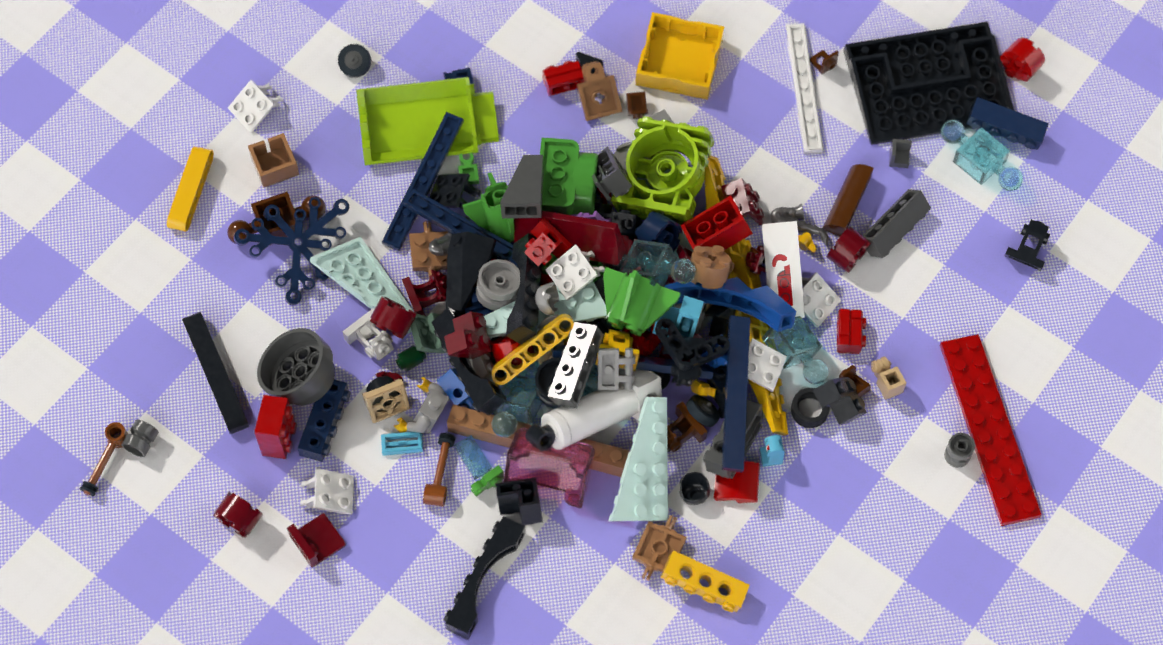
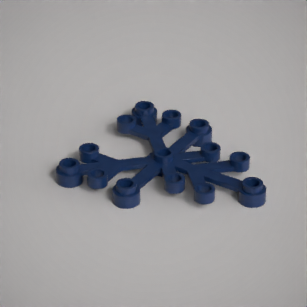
M312 197L308 202L310 207L309 228L304 233H302L303 220L306 217V212L303 209L295 211V230L293 231L280 216V210L276 205L267 206L263 213L264 217L268 221H274L287 237L272 236L263 226L264 222L261 218H255L251 223V227L258 231L259 234H251L246 229H239L235 232L234 241L240 246L246 245L248 242H259L258 245H253L249 249V254L253 258L259 257L261 252L270 244L287 245L293 251L292 268L275 279V285L279 288L284 287L287 281L291 279L290 290L285 294V301L289 305L298 304L302 298L298 290L299 280L305 290H311L315 286V281L312 278H308L300 269L301 253L314 267V275L319 281H325L329 278L327 275H322L320 269L310 262V258L314 255L308 248L327 251L332 246L329 239L321 241L308 239L313 235L330 236L337 239L345 237L346 230L343 227H337L336 229L323 228L337 215L342 216L348 212L349 203L345 199H338L334 203L333 209L317 221L318 208L321 205V201L318 197ZM311 201H317L318 206H313ZM343 203L345 209H340L339 204ZM274 209L276 214L270 215L269 210ZM301 212L303 218H298L297 213ZM259 221L261 226L255 227L254 222ZM337 230H341L343 236H338ZM244 233L246 239H240L239 234ZM295 239H299L301 241V245H296L294 242ZM322 242H327L329 247L324 248ZM257 248L259 253L253 254L252 249ZM278 279H284V284H279ZM310 281L312 287H307L305 282ZM291 293H295L297 295V299H292L290 296Z

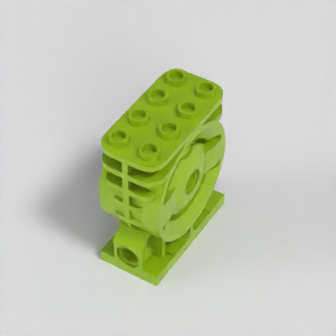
M644 116L638 119L637 125L639 128L635 129L634 132L636 138L632 140L626 157V169L632 187L623 196L619 195L616 198L613 194L611 201L617 212L619 210H629L632 215H637L641 220H645L649 213L655 211L656 213H662L681 225L693 218L696 208L694 197L698 194L704 183L705 167H708L709 163L707 158L711 157L712 151L710 148L714 146L715 141L707 127H693L686 123L675 124L668 120L658 121ZM679 153L684 154L690 160L693 167H689L686 159ZM671 169L669 173L664 174L666 170ZM638 177L647 179L654 190L649 189L645 180H638Z

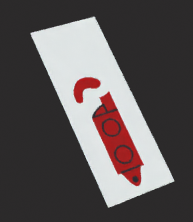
M797 221L762 224L767 286L797 311L795 318H805Z

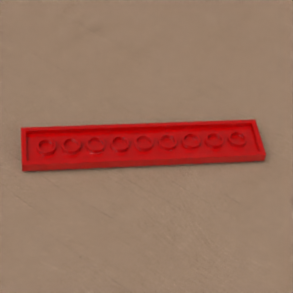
M979 334L941 342L940 348L969 434L975 442V451L1000 525L1005 526L1040 518L1042 514Z

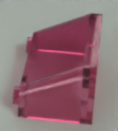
M529 428L517 430L507 452L504 482L536 477L537 485L565 492V502L568 505L582 509L595 456L594 447L586 443L576 442L561 450L551 447L547 451H540L526 441L525 436Z

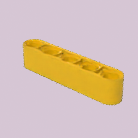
M196 146L192 147L168 214L167 228L185 232L189 230L213 161V150Z
M566 313L560 314L540 329L534 337L518 346L496 363L491 370L493 382L498 385L508 383L569 336V332L574 326L572 317ZM563 320L570 322V326L566 329L559 326ZM546 333L554 334V338L551 341L543 339ZM531 345L538 347V351L535 353H529L527 349ZM514 358H520L522 363L515 366L511 361ZM498 370H504L506 375L503 378H498L495 373Z

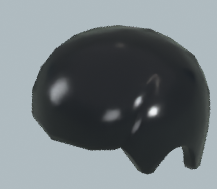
M699 472L687 473L680 480L679 493L681 499L690 505L704 503L710 495L708 479Z

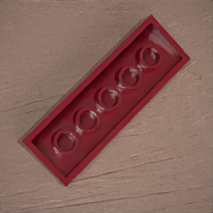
M542 211V218H513L515 230L514 243L528 233L533 235L531 233L532 229L545 218L572 244L569 249L576 244L583 252L593 251L595 257H589L591 261L619 265L626 253L618 223ZM549 233L547 234L554 243L557 242Z

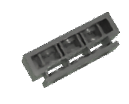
M606 147L598 153L597 176L593 174L592 179L609 201L611 200L609 193L612 192L616 198L619 195L623 196L630 190L632 185L621 163L609 147Z
M747 400L744 457L762 427L760 422L764 417L762 405ZM723 421L721 430L718 435H715L711 448L705 452L703 461L705 462L706 471L733 479L735 471L722 470Z

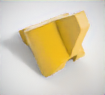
M809 232L798 235L800 249L804 251L809 250L813 253L817 251Z

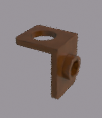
M822 50L812 56L810 62L821 74H824L837 65L839 52L835 51L828 55ZM819 57L824 58L822 65L816 61Z

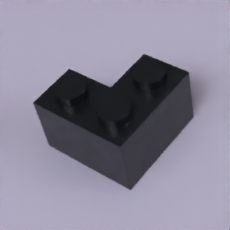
M849 377L831 379L813 390L821 408L831 407L839 425L848 424L867 413L865 403L858 396L856 385Z
M536 477L495 483L500 515L520 512L522 525L543 522Z

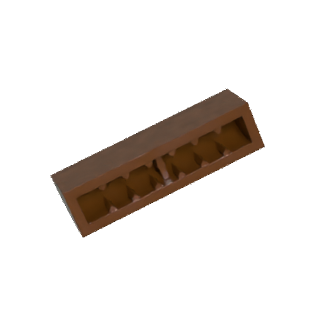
M855 164L850 168L822 229L841 236L848 228L872 177L873 167Z

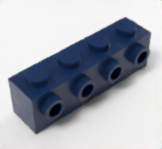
M979 97L975 100L966 123L974 129L985 130L993 136H1001L1009 142H1017L1023 144L1028 149L1036 150L1041 146L1049 125L1047 122Z
M334 379L328 392L318 401L314 402L297 447L299 456L323 462L324 457L328 456L331 448L329 443L331 438H335L337 433L336 424L343 417V405L350 398V391L346 382Z

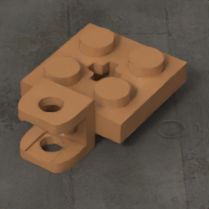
M597 61L583 64L582 73L585 82L577 84L585 121L622 112L614 75L605 76L603 66ZM594 67L595 72L591 74V69ZM597 93L604 95L601 103L595 100Z

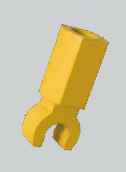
M696 380L691 385V391L697 395L715 396L716 389L710 387L704 381Z

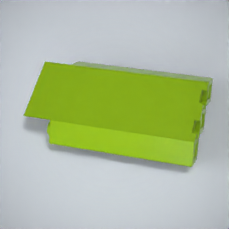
M469 77L356 89L365 165L423 159L446 112L464 119V123L447 156L478 153V145L499 142L493 91L475 93L474 83L470 84Z

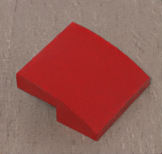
M744 461V471L736 472L733 479L715 474L714 499L716 501L736 500L737 503L758 502L760 464Z

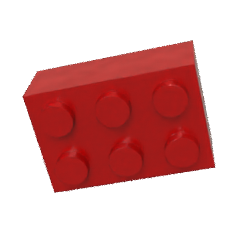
M732 196L725 198L680 225L693 250L696 246L713 247L714 245L722 246L726 250L753 234Z
M263 395L254 431L262 456L286 459L287 453H291L293 444L291 437L292 434L296 433L297 422L294 421L295 415L292 414V406L289 405L288 398Z

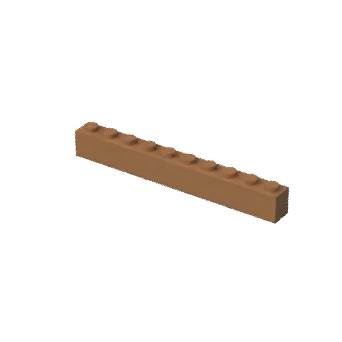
M452 405L447 420L448 432L619 477L622 476L628 453L631 452L630 450L588 439H582L561 450L551 447L547 451H540L526 441L525 438L527 430L532 425Z

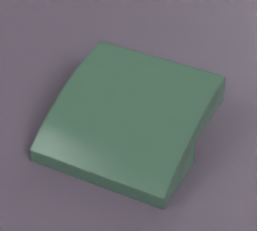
M431 313L428 316L417 314L411 325V331L417 351L446 353L441 346V340L435 335V329L431 323L439 314Z

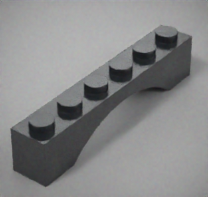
M530 233L513 244L512 259L517 263L520 271V286L516 302L507 319L506 336L521 345L534 337L538 332L539 309L535 302V294L541 286L542 263L537 266L524 253L527 250L525 245L532 238L537 239Z
M449 307L431 322L435 329L434 333L441 340V346L446 353L447 348L444 336L455 332L452 319L461 316L460 313ZM449 356V362L456 368L458 372L457 377L465 385L466 388L464 390L471 397L472 405L476 411L491 415L507 401L500 386L481 378L472 368L469 359Z
M505 516L502 517L501 521L495 523L492 530L494 534L491 539L488 538L485 541L482 556L476 558L472 574H468L464 580V589L462 592L459 591L457 593L453 609H449L444 617L446 629L469 640L478 623L476 598L482 579L498 560L517 551L526 534L524 525Z

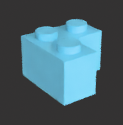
M684 296L681 308L672 306L655 322L652 333L656 334L655 327L660 319L668 318L675 324L683 337H693L704 301ZM663 326L661 327V329H666L667 332H668V329H669L668 327H667V328H664Z

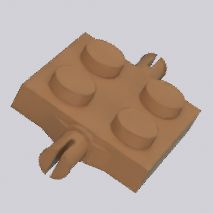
M427 221L423 222L424 232L409 234L412 271L428 272L430 277L432 275L431 270L437 272L447 269V255H433L429 251V243L436 238L438 239L446 235L448 231L432 232L431 222L428 221L427 228Z
M670 515L665 526L648 522L632 556V560L646 567L642 575L644 580L646 578L647 581H650L654 570L663 572L669 555L673 550L681 553L687 537L678 534L673 529L677 521L676 517L673 518Z

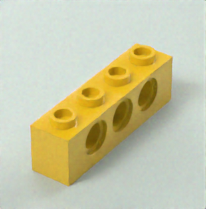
M674 550L669 555L660 577L664 579L665 583L671 586H680L688 594L702 596L704 601L712 604L717 603L728 612H737L741 608L750 586L743 581ZM681 571L688 572L690 578L682 577ZM700 579L706 580L709 587H703L700 584ZM719 588H724L728 595L723 596L719 592Z

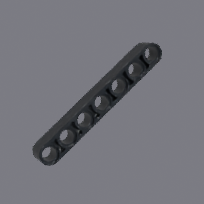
M201 311L182 318L230 435L248 428L249 425Z

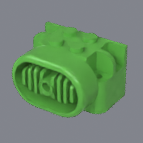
M542 138L540 155H543L544 163L542 211L565 215L579 214V212L593 215L597 186L592 179V175L595 174L597 176L598 154L579 152L578 143L571 139Z

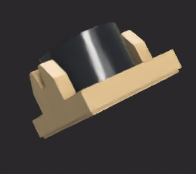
M389 376L377 377L368 384L367 392L362 393L373 423L411 409L402 379H397L394 382L393 378Z

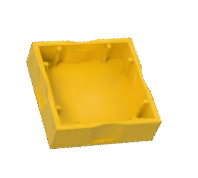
M652 12L646 33V44L641 52L636 71L635 85L708 100L723 40L724 26L699 21H686L678 17Z

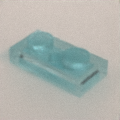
M472 435L454 444L455 450L474 480L492 470L491 465Z

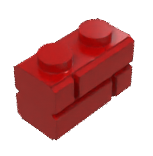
M567 61L563 65L556 67L552 65L542 70L543 82L548 96L578 89L577 84L585 82L579 61Z
M840 309L838 311V353L859 354L862 347L866 346V335H862V329H866V318H863L862 310Z

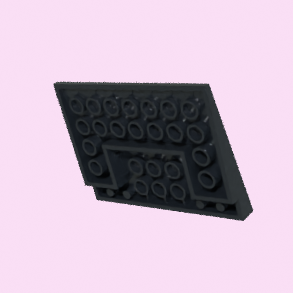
M988 22L845 44L844 56L870 145L892 142L893 139L904 140L971 129V125L966 123L977 97L1014 110L994 35H991Z

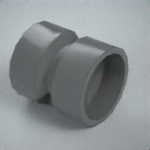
M137 419L130 429L132 434H127L121 445L128 452L138 457H145L150 449L149 443L154 442L159 431L151 424Z
M956 433L950 438L944 453L945 460L949 465L959 468L968 464L975 450L973 438L966 433Z

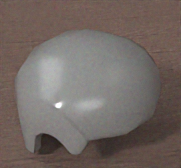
M552 282L542 285L537 289L535 302L538 309L545 315H553L558 310V308L554 307V304L559 301V295L556 285Z

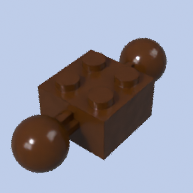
M288 191L251 203L254 217L263 220V226L272 236L280 237L287 236L274 221L271 222L265 219L263 213L267 206L276 205L280 210V216L293 231L295 230L294 213L297 209H303L306 212V218L309 219L310 207L308 202L312 197H318L321 201L317 219L321 218L326 211L324 200L316 195L306 197L301 206L294 208ZM311 201L313 206H318L317 201ZM274 209L269 210L270 215L276 214ZM298 212L297 217L302 218L303 214ZM236 220L229 225L227 235L230 241L235 243L234 234L237 230L246 229L251 234L258 231L251 227V223ZM255 221L254 225L255 227H260L261 223ZM240 233L239 238L246 239V235Z

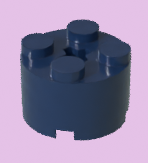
M655 211L649 213L642 225L635 231L639 245L659 258H662L661 256L663 255L669 256L677 249L681 241L678 239L679 233L682 234L680 224Z

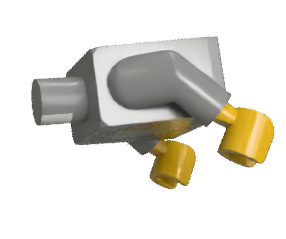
M425 377L421 378L424 382L421 385H417V387L429 393L412 422L407 423L403 418L397 419L399 424L394 425V427L400 433L408 431L429 434L449 400V397H447V394L439 384L432 383Z

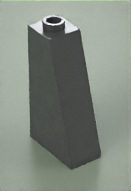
M523 155L501 199L502 218H542L543 155Z

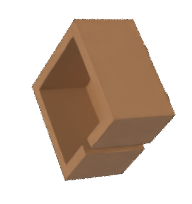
M284 133L268 138L271 152H267L264 140L248 145L250 157L263 188L299 175L297 163Z

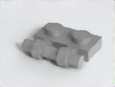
M598 348V390H618L619 382H624V389H633V382L635 381V374H633V364H635L633 348H625V356H619V348ZM619 364H625L624 374H619Z

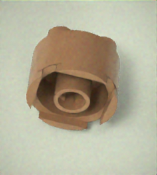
M696 246L692 252L688 278L694 284L696 282L701 283L702 287L706 289L721 288L727 282L731 258L724 252L722 246Z

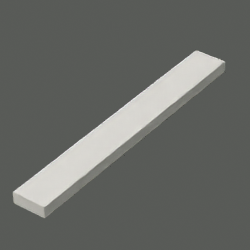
M804 23L786 24L803 153H822L823 146Z

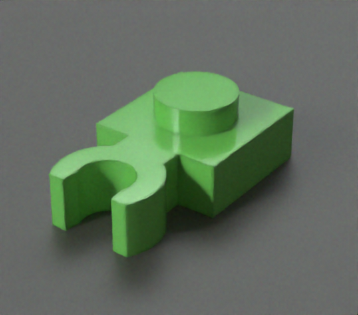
M470 153L468 160L463 159V155L460 154L461 166H458L459 174L468 173L470 175L468 183L471 185L479 184L477 164H473V153Z
M499 465L483 475L481 480L471 485V491L475 496L481 494L485 489L488 490L491 487H496L495 483H502L504 472Z

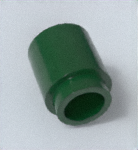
M412 345L397 354L398 359L395 361L400 370L404 369L408 372L423 363L426 354L425 352L417 351L416 346Z

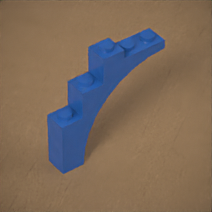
M738 277L727 279L723 287L718 289L703 288L701 283L696 282L694 284L689 279L665 285V288L681 293L678 302L675 304L682 303L684 296L704 301V303L729 307L754 316L777 332L792 328L797 311L767 285L750 289Z

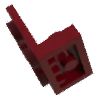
M322 513L299 529H297L294 523L287 527L290 538L311 568L346 546L345 541L325 513Z

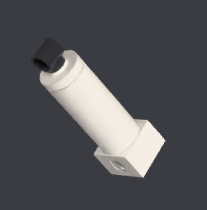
M619 369V374L625 373V369ZM636 369V371H633V374H635L633 389H624V382H619L618 390H596L581 397L577 409L561 406L543 414L541 425L534 424L527 430L526 441L540 451H547L551 447L561 450L631 416L639 424L638 419L645 397H662L661 377L651 371Z

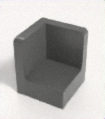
M892 140L889 167L908 168L909 152L912 145L911 140Z

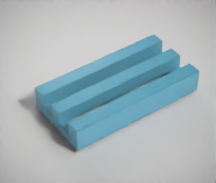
M422 433L381 434L383 456L423 452ZM418 438V440H409V441L402 440V441H398V442H387V443H386V440Z

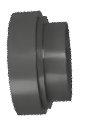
M306 328L293 329L278 336L262 354L257 368V379L260 387L270 396L288 398L289 405L304 406L318 401L328 392L335 377V366L331 348L318 334Z

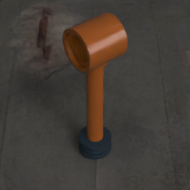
M113 422L106 427L105 436L108 439V445L89 481H83V485L80 487L84 494L95 496L98 487L95 485L114 449L122 448L121 444L128 432L121 423ZM116 433H121L119 437L113 438Z
M441 433L438 443L441 445L434 483H426L423 504L441 507L445 505L447 486H442L449 447L454 446L456 438L450 433Z

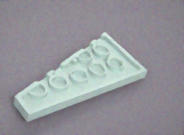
M361 237L310 258V262L370 309H375L381 296L403 305L407 311L409 309L412 310Z
M593 280L568 301L557 287L559 301L554 304V307L558 308V310L553 315H545L539 310L538 326L547 317L565 313L572 317L574 323L581 321L591 322L599 318L607 319L606 305ZM516 301L484 316L489 338L506 336L507 319Z
M645 397L638 419L639 425L632 439L631 452L628 453L620 480L619 492L615 496L614 509L608 521L668 520L667 397Z

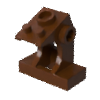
M682 401L676 405L675 414L678 416V419L667 425V452H676L682 447L684 442L693 436L699 443L707 437V430L691 416L684 402ZM677 428L683 434L680 437L673 433Z

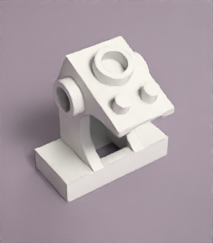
M373 308L342 332L344 340L349 345L358 340L364 346V351L370 358L374 357L380 361L394 350L392 346L393 339L386 331L382 330L380 332L375 327L376 324L370 322V317L374 311Z

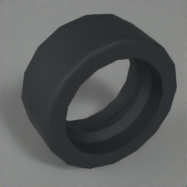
M816 388L802 389L795 394L792 400V417L799 425L805 428H815L822 425L830 411V407L822 408L821 414L817 417H807L799 411V403L803 399L811 398L817 400L813 392Z

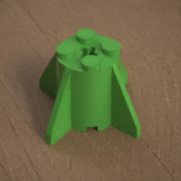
M488 173L490 186L485 189L486 192L484 194H481V199L462 205L464 213L478 226L507 242L514 241L515 232L514 219L502 218L500 205L508 185L506 182L496 183L492 173Z
M606 267L603 274L607 322L619 330L626 328L630 330L631 334L639 337L677 303L681 293L662 287L657 283L655 286L651 285V280L642 277L636 270H633V273L628 275L627 273Z

